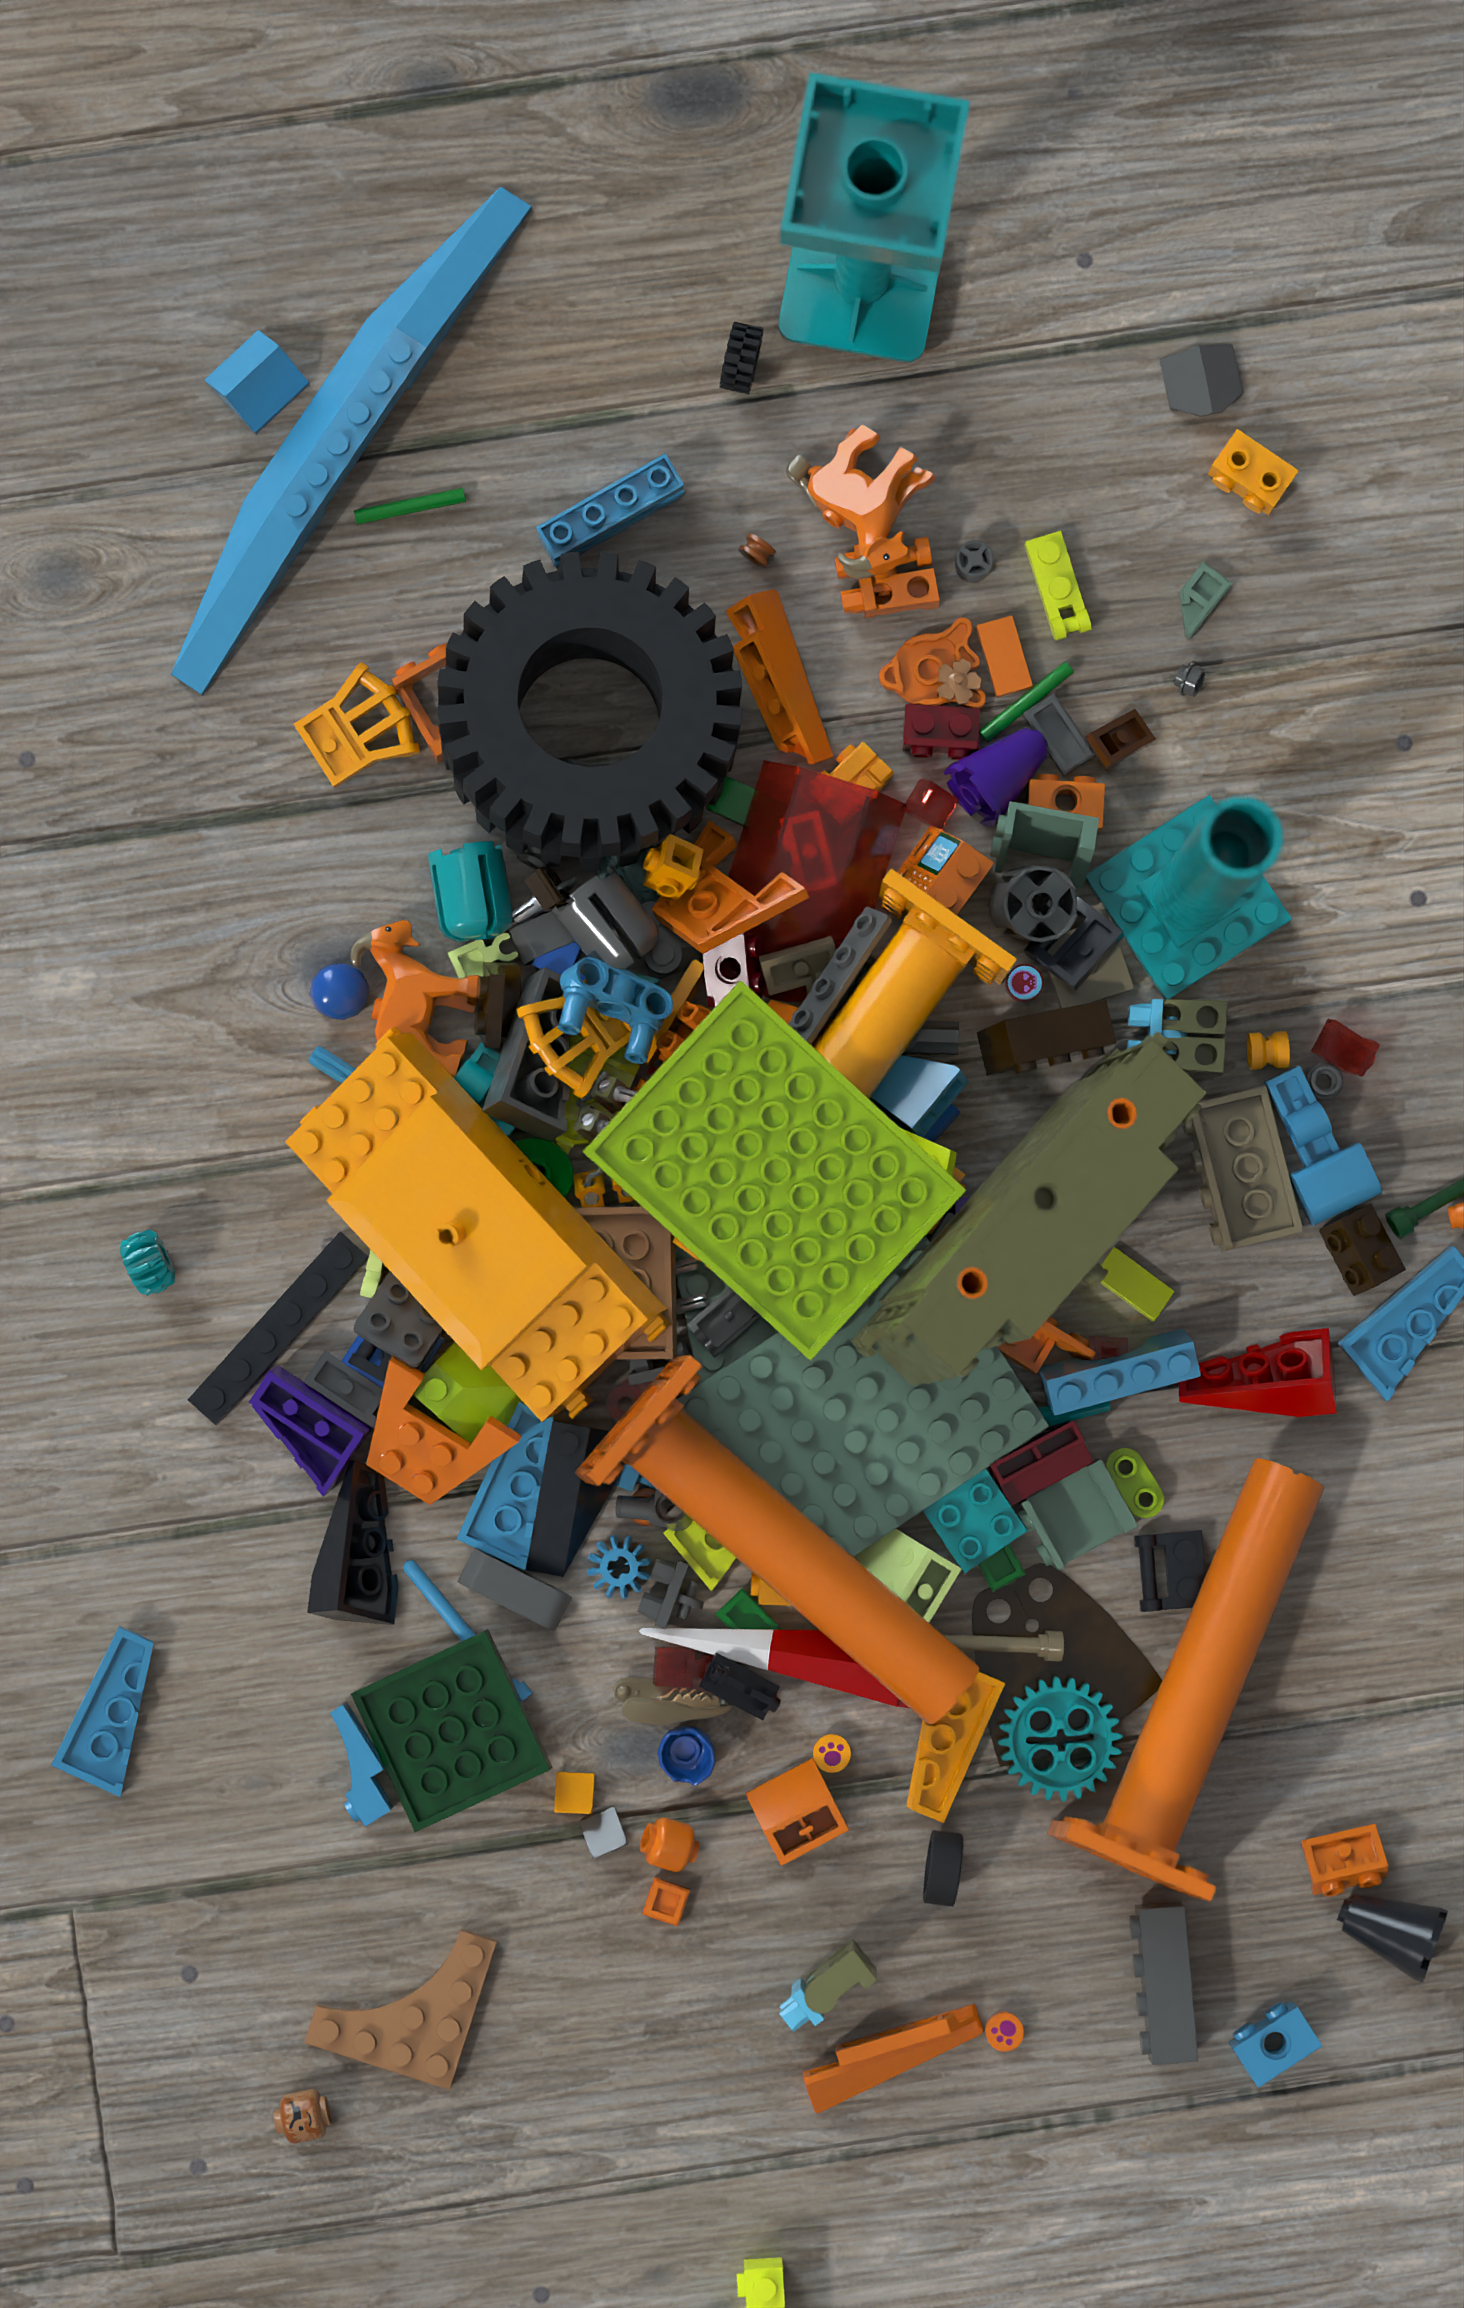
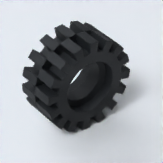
M734 321L722 366L720 388L749 395L757 368L764 328Z

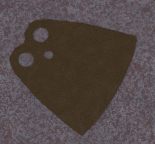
M1038 1563L1025 1569L1026 1574L1008 1586H1003L992 1592L990 1587L981 1591L976 1596L973 1604V1635L1037 1638L1038 1634H1045V1631L1049 1630L1062 1631L1064 1637V1653L1061 1662L1045 1661L1044 1657H1038L1037 1653L974 1651L975 1663L979 1666V1671L1005 1683L988 1721L992 1743L1000 1767L1009 1766L1014 1762L1013 1760H1002L1000 1757L1001 1754L1009 1750V1747L998 1744V1739L1008 1736V1732L999 1728V1723H1010L1011 1718L1006 1715L1004 1709H1017L1018 1706L1012 1698L1014 1695L1023 1700L1027 1698L1024 1686L1027 1685L1036 1692L1039 1690L1038 1679H1042L1047 1687H1052L1054 1676H1058L1061 1685L1065 1687L1068 1679L1072 1677L1075 1679V1689L1077 1690L1085 1682L1090 1685L1089 1697L1100 1691L1103 1695L1098 1705L1110 1703L1113 1706L1106 1715L1107 1718L1117 1717L1121 1720L1155 1694L1162 1683V1679L1112 1617L1068 1576L1051 1565L1046 1567L1044 1563ZM1045 1578L1052 1584L1053 1593L1047 1601L1037 1602L1030 1596L1029 1585L1034 1579ZM995 1599H1003L1010 1605V1616L1003 1623H994L987 1616V1606ZM1029 1619H1036L1038 1621L1039 1628L1037 1631L1029 1632L1026 1629V1622ZM1079 1708L1070 1712L1068 1716L1069 1726L1076 1729L1083 1727L1087 1722V1712ZM1041 1710L1033 1713L1030 1718L1031 1728L1038 1731L1045 1729L1050 1721L1049 1714ZM1059 1729L1055 1737H1028L1026 1743L1034 1744L1052 1741L1058 1748H1062L1063 1741H1083L1093 1736V1734L1066 1736L1062 1729ZM1047 1749L1037 1750L1032 1756V1760L1050 1755L1051 1752Z

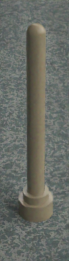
M1046 1630L1045 1634H1038L1037 1638L943 1634L960 1650L1037 1653V1656L1044 1657L1045 1661L1059 1662L1062 1661L1064 1653L1062 1631Z

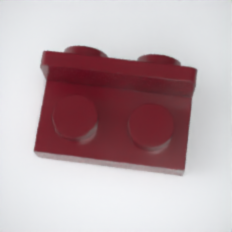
M905 704L902 751H910V756L917 758H931L933 753H948L947 758L952 760H960L978 751L980 708Z

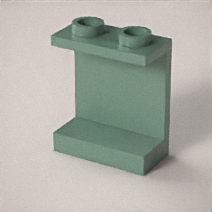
M1010 801L1006 816L999 814L996 832L993 836L990 856L996 857L994 872L1002 873L1008 849L1070 860L1072 862L1069 879L1076 888L1083 889L1095 849L1099 818Z
M1101 1459L1094 1460V1463L1019 1502L1022 1511L1017 1513L1027 1529V1533L1034 1530L1041 1544L1036 1546V1549L1046 1567L1053 1564L1057 1570L1064 1568L1066 1563L1120 1533H1127L1138 1527Z

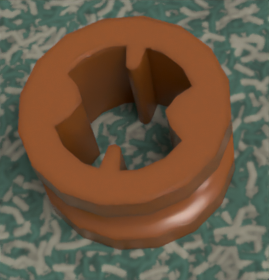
M748 534L746 537L747 544L741 545L738 551L749 561L762 568H766L769 564L767 558L769 556L774 557L776 550L758 536Z

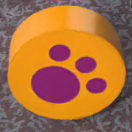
M825 1734L814 1744V1761L825 1772H839L850 1761V1746L838 1734Z

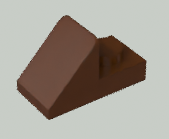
M1136 709L1086 736L1087 743L1106 772H1109L1125 758L1142 750L1156 740Z

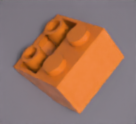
M813 1757L745 1793L781 1866L849 1831L848 1825Z

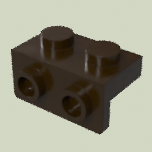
M483 962V976H478L477 997L481 999L480 1013L476 1012L474 1030L475 1035L480 1036L486 1048H500L501 1037H507L520 999L522 968L518 963Z
M1371 1203L1319 1230L1326 1248L1330 1251L1342 1274L1344 1282L1354 1296L1372 1289L1406 1270Z

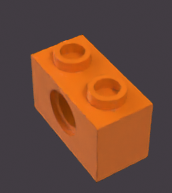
M1038 774L1036 779L1029 780L1027 784V805L1061 811L1055 804V798L1061 794L1069 795L1074 800L1075 808L1068 812L1099 818L1097 834L1103 829L1105 783H1096V778L1090 776L1074 777V782L1059 781V776L1054 774Z

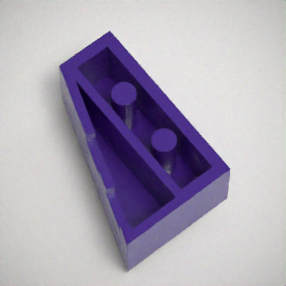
M279 1365L268 1371L249 1401L250 1405L276 1438L280 1439L295 1457L294 1461L298 1466L303 1468L317 1485L316 1489L323 1497L334 1488L347 1468L349 1461L353 1459L372 1427Z

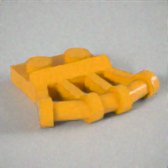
M360 662L355 667L334 698L293 724L334 788H337L364 769H368L375 762L408 757L420 753L419 743L414 742L410 722L411 712L407 707H402L396 697L398 692L395 687L387 685L369 672L370 667L363 662ZM359 684H362L374 693L373 696L350 711L344 713L342 710L343 705ZM384 705L390 715L358 735L352 723L378 706ZM393 727L397 728L400 745L374 751L367 749V744Z
M561 996L517 1008L519 1019L524 1020L531 1044L528 1047L532 1053L539 1054L546 1064L544 1069L549 1076L554 1075L573 1089L572 1093L580 1099L591 1089L607 1058L628 1043L632 1030L628 1023L605 1016L596 1009L587 1006L580 1032L583 1039L559 1057L550 1043L564 1032L560 1031L558 1025H556L546 1034H543L538 1014L563 1009L566 999ZM590 1047L594 1052V1056L583 1076H580L566 1066V1064Z

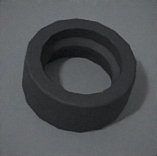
M938 1830L932 1831L925 1865L924 1903L954 1906L962 1866V1834Z

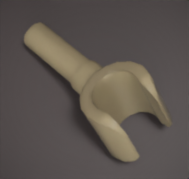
M797 455L787 466L786 474L792 481L803 488L816 508L817 505L808 492L809 480L805 477L811 465L802 456Z

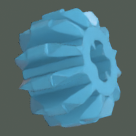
M611 1535L610 1541L613 1549L609 1550L603 1541H599L596 1545L604 1556L601 1557L594 1553L589 1554L588 1559L592 1562L600 1563V1567L588 1569V1575L594 1576L600 1573L602 1575V1578L596 1581L593 1587L598 1590L605 1582L610 1584L606 1592V1597L612 1598L617 1586L620 1587L622 1599H627V1584H630L633 1590L639 1593L642 1587L634 1578L636 1576L643 1580H649L650 1578L648 1572L638 1569L639 1566L651 1564V1558L637 1559L636 1556L645 1549L643 1544L638 1545L633 1552L629 1550L633 1539L632 1536H626L623 1547H619L617 1535ZM619 1556H622L628 1560L625 1565L630 1564L629 1573L622 1572L620 1577H616L611 1573L614 1569H609L610 1560L616 1561Z

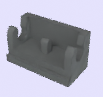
M729 1287L689 1322L687 1326L715 1358L756 1322L761 1315Z

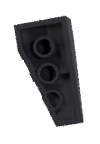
M552 1421L526 1570L564 1577L621 1474L620 1472L609 1485L602 1482L600 1486L584 1482L574 1473L609 1431Z
M356 1460L349 1461L312 1573L307 1613L340 1621L394 1625L399 1586L397 1574L392 1575L389 1552H394L392 1539H387L385 1518L389 1514L385 1480L383 1475L367 1466L366 1463Z

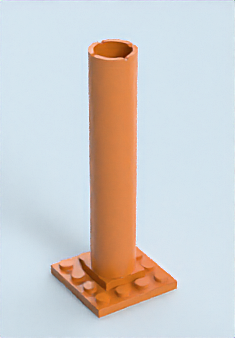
M691 1355L678 1356L671 1359L574 1473L586 1483L600 1486L603 1482L609 1485L624 1468L619 1463L620 1461L630 1465L920 1718L930 1725L940 1720L958 1702L957 1696L959 1694L964 1695L977 1676L979 1666L683 1409L684 1405L675 1397L679 1393L686 1395L701 1378L696 1372L702 1365Z
M1261 1458L1254 1459L1104 1823L1098 1822L1095 1825L1080 1818H1068L1065 1816L1063 1821L1052 1820L1047 1832L1048 1835L1183 1895L1211 1902L1216 1886L1207 1883L1209 1875L1189 1866L1178 1865L1177 1862L1180 1855L1175 1852L1325 1487L1302 1473L1296 1475L1293 1473V1469Z

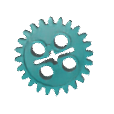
M1054 1676L1052 1687H1047L1042 1679H1038L1039 1690L1036 1692L1027 1685L1024 1686L1027 1698L1023 1700L1014 1695L1012 1698L1018 1706L1017 1709H1004L1006 1715L1011 1718L1010 1723H999V1728L1008 1732V1736L998 1739V1744L1009 1747V1750L1001 1754L1000 1757L1002 1760H1013L1014 1762L1009 1766L1007 1772L1010 1775L1021 1772L1022 1774L1018 1778L1017 1784L1021 1787L1029 1781L1032 1782L1030 1787L1032 1795L1037 1794L1043 1788L1045 1799L1048 1801L1052 1798L1054 1791H1058L1062 1802H1066L1067 1793L1071 1790L1078 1799H1081V1787L1083 1786L1095 1792L1092 1780L1098 1778L1106 1782L1107 1778L1102 1772L1104 1767L1109 1769L1116 1768L1115 1764L1109 1760V1756L1121 1754V1750L1113 1746L1112 1741L1121 1739L1122 1734L1111 1731V1727L1117 1725L1120 1721L1117 1717L1107 1718L1106 1716L1113 1706L1110 1703L1099 1706L1098 1703L1103 1694L1098 1691L1089 1697L1090 1685L1085 1682L1077 1690L1075 1689V1679L1072 1677L1068 1679L1065 1687L1061 1685L1058 1676ZM1078 1708L1084 1709L1088 1716L1086 1724L1078 1729L1070 1727L1068 1724L1070 1712ZM1041 1710L1049 1714L1050 1721L1045 1729L1038 1731L1031 1728L1030 1718L1033 1713ZM1059 1729H1062L1066 1736L1093 1734L1094 1736L1091 1741H1063L1062 1748H1058L1052 1741L1034 1744L1026 1743L1028 1737H1055ZM1078 1747H1085L1089 1750L1090 1754L1088 1762L1080 1767L1072 1765L1070 1762L1072 1751ZM1040 1749H1047L1052 1755L1050 1764L1042 1769L1034 1767L1032 1764L1034 1753Z

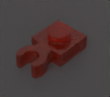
M655 1646L653 1685L693 1688V1677H699L702 1680L706 1673L705 1667L712 1661L714 1655L706 1653L698 1659H694L695 1649Z

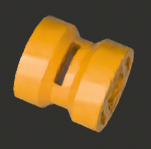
M1275 1031L1266 1038L1260 1032L1247 1034V1060L1250 1070H1261L1266 1063L1273 1065L1276 1069L1289 1068L1290 1048L1287 1031Z

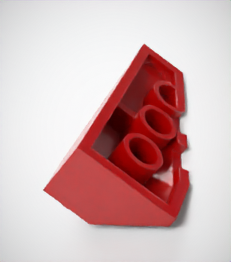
M1329 1328L1289 1332L1280 1335L1279 1342L1260 1348L1257 1343L1246 1347L1247 1353L1229 1359L1219 1356L1198 1363L1201 1376L1179 1382V1401L1181 1403L1293 1417L1337 1414L1336 1383Z

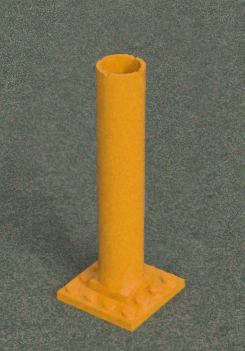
M892 868L882 880L879 899L883 903L881 907L896 919H900L903 915L905 917L903 923L813 1046L816 1051L868 1099L968 964L975 967L972 973L986 984L991 985L994 981L1000 985L1017 960ZM674 1237V1239L672 1240L673 1243H675L688 1254L693 1256L699 1262L701 1261L685 1245H683L676 1237Z

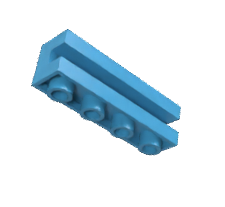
M665 453L537 526L538 539L557 569L560 565L561 554L579 552L580 556L685 496L684 484Z

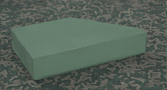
M1204 561L1179 592L1185 637L1189 640L1233 584Z

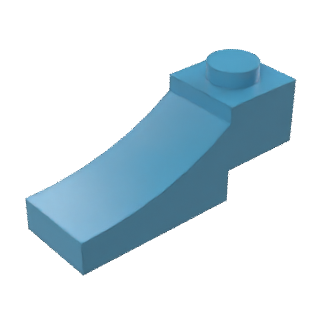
M345 1702L330 1712L343 1738L350 1764L351 1789L345 1793L348 1801L344 1803V1806L354 1822L361 1820L366 1827L391 1811L394 1805L375 1777L377 1773L385 1768L381 1758L350 1706Z

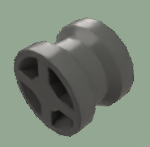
M980 540L965 542L959 548L955 559V569L958 576L969 583L983 581L989 575L993 565L994 555L991 548Z

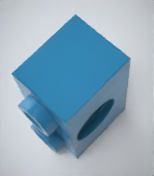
M1281 2001L1273 2005L1265 2012V2019L1255 2025L1249 2022L1241 2026L1233 2033L1234 2039L1228 2042L1258 2088L1322 2047V2044L1299 2008L1292 2001L1288 2004ZM1271 2032H1279L1282 2034L1281 2045L1274 2050L1265 2049V2037Z

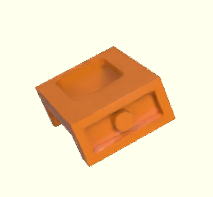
M447 643L431 650L428 653L429 658L418 665L413 661L402 666L395 672L397 676L392 679L398 696L404 706L411 712L412 720L437 763L443 760L439 726H435L431 722L413 691V685L446 666Z

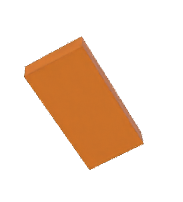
M1013 616L976 625V631L996 699L1031 689L1033 684Z

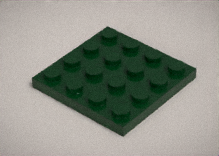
M488 1629L351 1693L414 1832L420 1831L553 1768Z

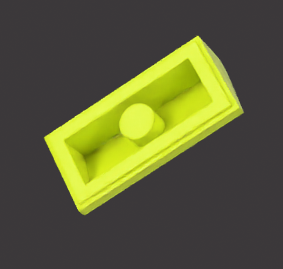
M1116 1247L1112 1248L1101 1263V1266L1108 1271V1274L1100 1284L1152 1322L1157 1319L1175 1292Z

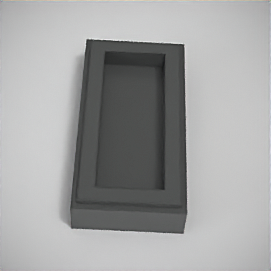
M1055 693L1023 713L1022 716L1031 730H1038L1048 742V747H1046L1048 755L1063 777L1095 757L1096 754Z

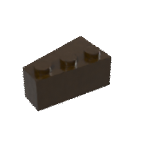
M1106 1000L1007 1019L976 1032L986 1076L1015 1070V1074L1038 1069L1037 1064L1045 1062L1049 1063V1067L1072 1062L1071 1056L1082 1054L1083 1060L1105 1055L1104 1048L1117 1043Z

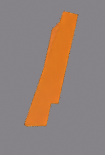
M771 589L745 597L725 611L742 638L741 641L733 645L735 657L776 747L786 753L795 752L806 757L807 763L811 765L830 759L833 754L778 591Z
M975 2003L835 2045L838 2061L803 2071V2079L814 2111L821 2113L981 2035L983 2028Z

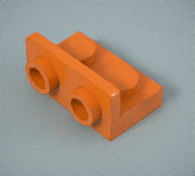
M1376 1824L1301 1840V1848L1311 1878L1313 1895L1323 1894L1324 1897H1332L1343 1893L1345 1888L1360 1885L1361 1888L1377 1886L1382 1883L1383 1879L1387 1878L1388 1863Z

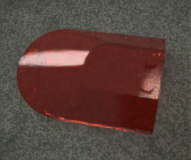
M763 761L728 877L755 896L783 872L802 885L810 898L755 926L756 935H759L762 941L761 956L829 936L832 937L835 948L840 947L853 927L855 920L861 915L866 907L876 908L882 880L889 866L907 804L876 790L806 768ZM730 957L729 964L732 970L736 973H741L740 963ZM805 986L769 996L765 987V992L762 996L776 1001L799 1002L804 1001L807 994Z

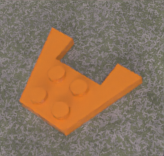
M709 820L694 845L704 849L699 868L701 872L697 884L692 890L687 889L678 900L660 895L651 910L659 922L704 954L810 897L802 885L783 872L754 896L716 869L715 866L734 850L737 844L732 835Z
M392 1356L388 1364L366 1465L431 1505L516 1445L522 1435L489 1416L472 1443L463 1439L407 1403L425 1375L418 1369L409 1367Z

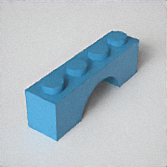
M1184 1329L1149 1337L1137 1349L1120 1356L1101 1360L1071 1358L1041 1366L1039 1370L1046 1402L1054 1416L1201 1376L1193 1340Z

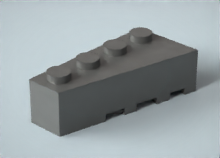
M544 967L525 980L516 1009L527 1004L563 996L564 992L560 985L561 975ZM563 1009L538 1014L543 1034H546L558 1025ZM515 1010L482 1112L535 1137L551 1141L567 1132L568 1119L565 1118V1105L569 1101L570 1087L554 1075L549 1076L544 1069L546 1064L539 1054L532 1053L528 1047L531 1044L524 1020L519 1019L517 1010ZM563 1033L550 1043L559 1057L570 1049V1034Z

